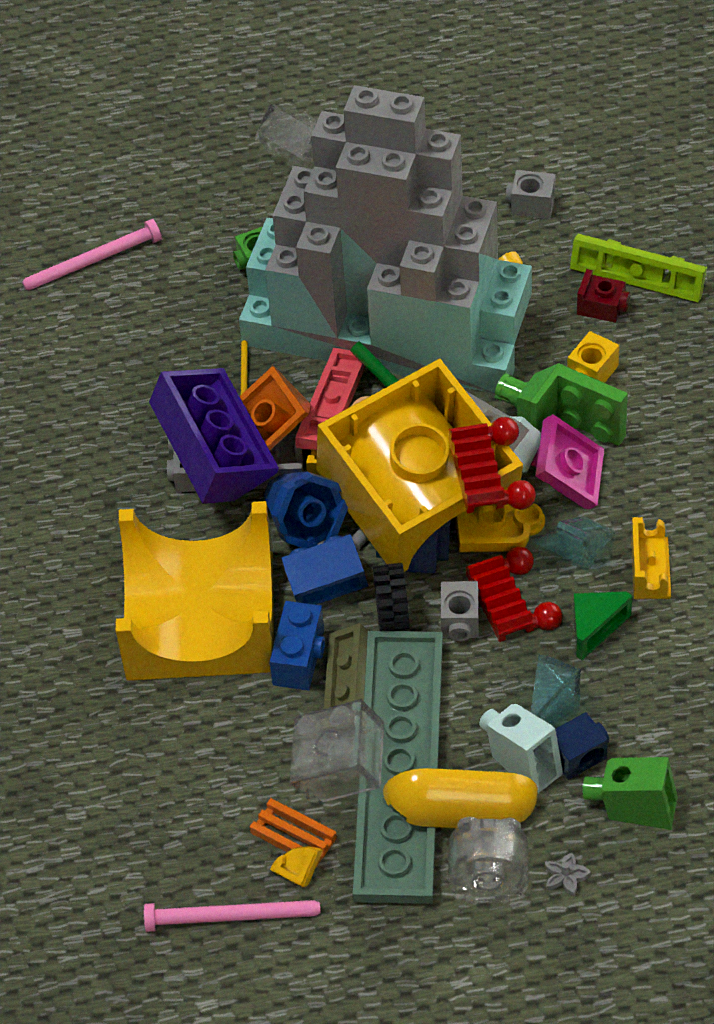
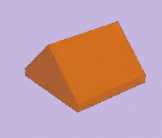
M274 366L270 367L239 396L269 451L309 415L311 407L309 401Z

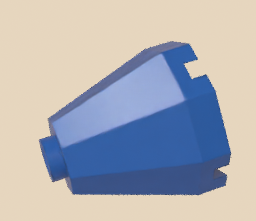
M308 471L281 474L270 480L264 492V498L280 539L301 548H311L317 546V543L325 539L337 536L348 510L345 500L340 496L339 491H342L339 483Z

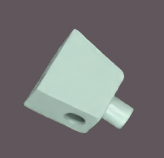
M511 704L501 713L495 709H489L482 715L479 725L488 733L492 757L509 773L521 774L532 779L537 785L538 793L563 774L556 730L552 725L518 704Z

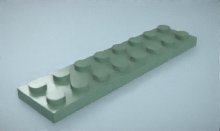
M368 631L353 902L433 904L436 827H423L407 823L405 816L396 811L391 804L389 806L386 804L383 788L389 779L402 772L422 768L438 769L443 632Z

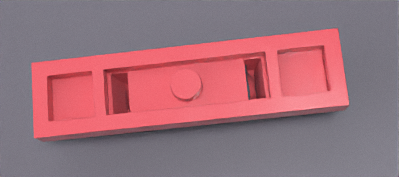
M333 348L310 401L309 415L302 420L295 436L296 448L317 450L318 424L349 408L365 370V366L350 350Z

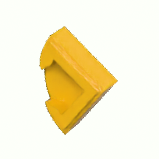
M311 846L291 849L279 856L270 870L302 887H306L311 881L323 850Z

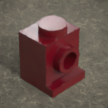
M586 269L577 292V315L616 323L620 311L626 312L630 302V292H626V282L593 275V270Z

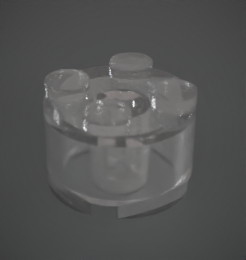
M464 817L458 821L457 828L450 835L448 850V884L455 895L456 890L465 894V901L471 904H505L510 902L511 895L520 891L521 896L527 890L529 884L528 839L521 830V824L518 820L514 818L499 820Z

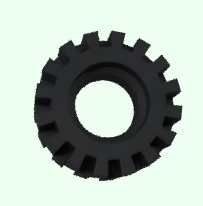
M395 563L373 566L380 631L410 629L403 564Z

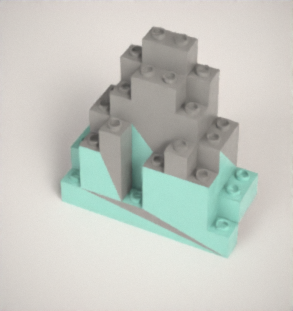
M354 85L343 110L344 115L321 111L311 135L314 168L293 166L272 215L273 219L266 218L246 265L249 296L239 318L241 341L246 340L248 346L323 361H328L333 348L350 350L360 341L392 374L408 376L440 358L462 387L495 393L500 378L505 373L513 376L515 370L514 344L532 294V266L498 260L497 202L463 196L461 135L426 129L424 97Z

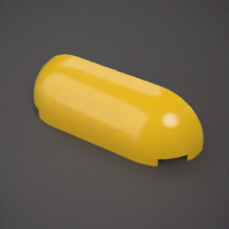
M422 768L405 771L389 779L383 788V795L388 806L391 804L396 811L407 818L406 822L412 825L510 830L516 828L519 823L531 815L537 802L538 788L532 779L516 773Z

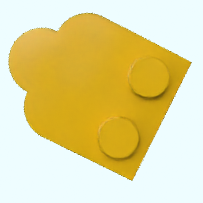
M535 503L527 509H514L505 515L500 509H496L495 504L475 507L474 513L467 514L464 511L455 516L459 552H503L518 546L525 547L528 544L529 536L538 534L544 528L545 516L543 511Z

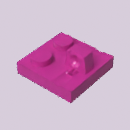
M554 414L543 420L540 446L531 463L532 466L536 467L535 476L543 482L550 484L555 490L584 509H592L598 505L604 448Z

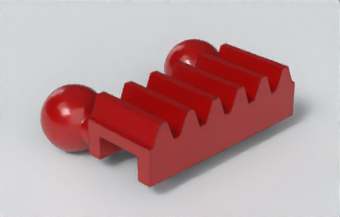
M509 417L497 418L491 426L484 423L449 429L448 440L467 514L474 513L475 507L495 504L496 509L504 508V505L509 504L514 509L524 510L529 508L535 501V489L532 484L525 480L512 482L507 490L501 487V476L498 474V464L494 459V448H491V441L500 446H509L517 440L519 427Z
M518 546L510 549L504 559L502 555L466 567L468 581H478L479 603L499 642L506 640V635L525 629L527 633L534 631L535 628L547 631L554 630L560 626L563 619L562 610L553 602L540 603L532 614L530 610H527L525 599H521L520 589L516 588L515 580L513 577H510L509 572L523 575L532 569L534 557L530 550L525 547Z

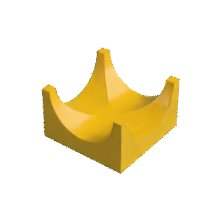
M252 502L249 517L236 530L221 537L199 541L178 540L162 536L144 526L137 518L134 509H119L118 522L123 552L125 599L124 618L116 619V635L126 681L270 673V658L275 642L273 548L267 502Z

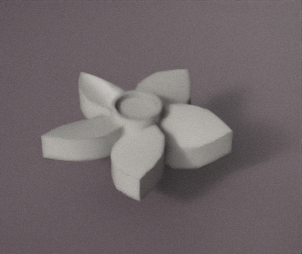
M573 853L565 855L562 859V864L554 861H545L547 871L553 874L547 881L546 890L555 889L563 884L565 891L575 896L578 888L577 882L585 881L591 876L589 869L582 865H576Z

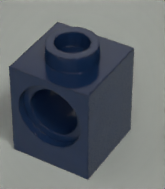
M587 712L555 729L562 770L568 780L607 759V749L610 741L608 733L603 725L599 722L595 723Z

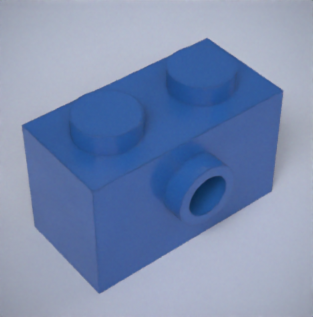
M351 534L330 537L320 545L311 548H298L290 552L288 556L281 558L295 600L299 603L316 605L369 587Z
M285 601L270 658L273 686L310 690L317 658L322 659L325 648L322 605Z

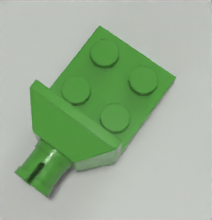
M559 363L535 373L529 382H523L508 373H505L498 381L495 389V399L515 406L517 408V417L525 418L540 432L542 431L543 420L554 414L574 429L579 428L591 433L601 442L609 441L619 446L626 437L627 392Z

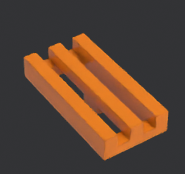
M270 798L266 803V810L262 809L258 814V821H253L250 825V833L285 852L303 847L264 827L266 824H269L311 847L322 849L323 852L319 859V864L337 839L336 831ZM273 814H276V815H278V816H280V817H282V818H284V819L290 821L291 823H293V824H295V825H297V826H299V827H301V828H303V829H305V830H307V831H309V832H311V833H313V834L319 836L320 838L324 839V841L321 840V839H319V838H317V837H315V836H313V835H311V834H309V833H307V832H305V831H303V830H301V829H299V828H297L296 826H294V825H292V824H290V823H288V822H286V821H284V820H282V819H280V818L274 816Z

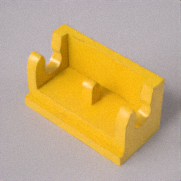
M632 517L631 546L634 599H671L668 537H665V523L659 519L656 523V529L646 530L643 517Z

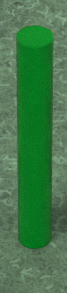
M360 341L350 349L357 359L385 387L399 381Z

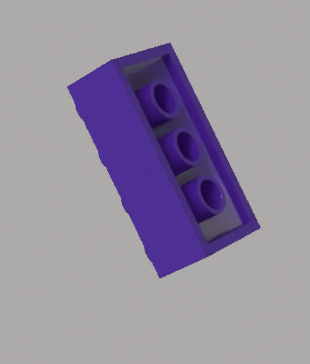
M224 368L163 371L160 373L149 403L202 504L235 501L277 474L279 467Z

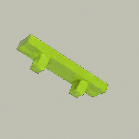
M577 234L574 238L570 269L585 273L586 269L593 270V275L624 281L629 285L694 302H699L701 299L707 267L686 262L684 258L676 256L667 257L621 245V242L611 239L605 241L582 234ZM665 269H667L669 271L664 279Z

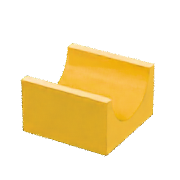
M439 358L318 424L317 471L321 476L339 483L342 491H339V493L346 502L348 513L385 563H402L405 572L409 569L410 562L420 546L442 525L466 511L448 440L449 429L484 423L491 426V422ZM491 441V448H494V459L498 464V474L501 476V487L507 490L512 482L521 480L523 463L509 446H500ZM508 504L504 505V508H500V510L505 515L514 510V508Z

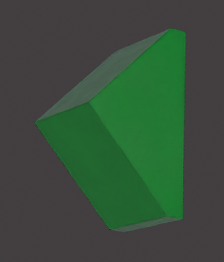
M627 591L574 593L573 615L576 657L580 660L585 659L631 616L632 595Z

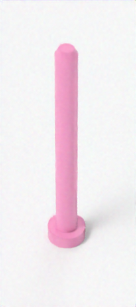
M150 219L144 222L145 227L26 277L22 281L25 290H32L150 239L153 243L162 240L160 230L154 219Z
M310 900L155 909L154 903L144 904L145 932H156V925L312 917L320 914V902Z

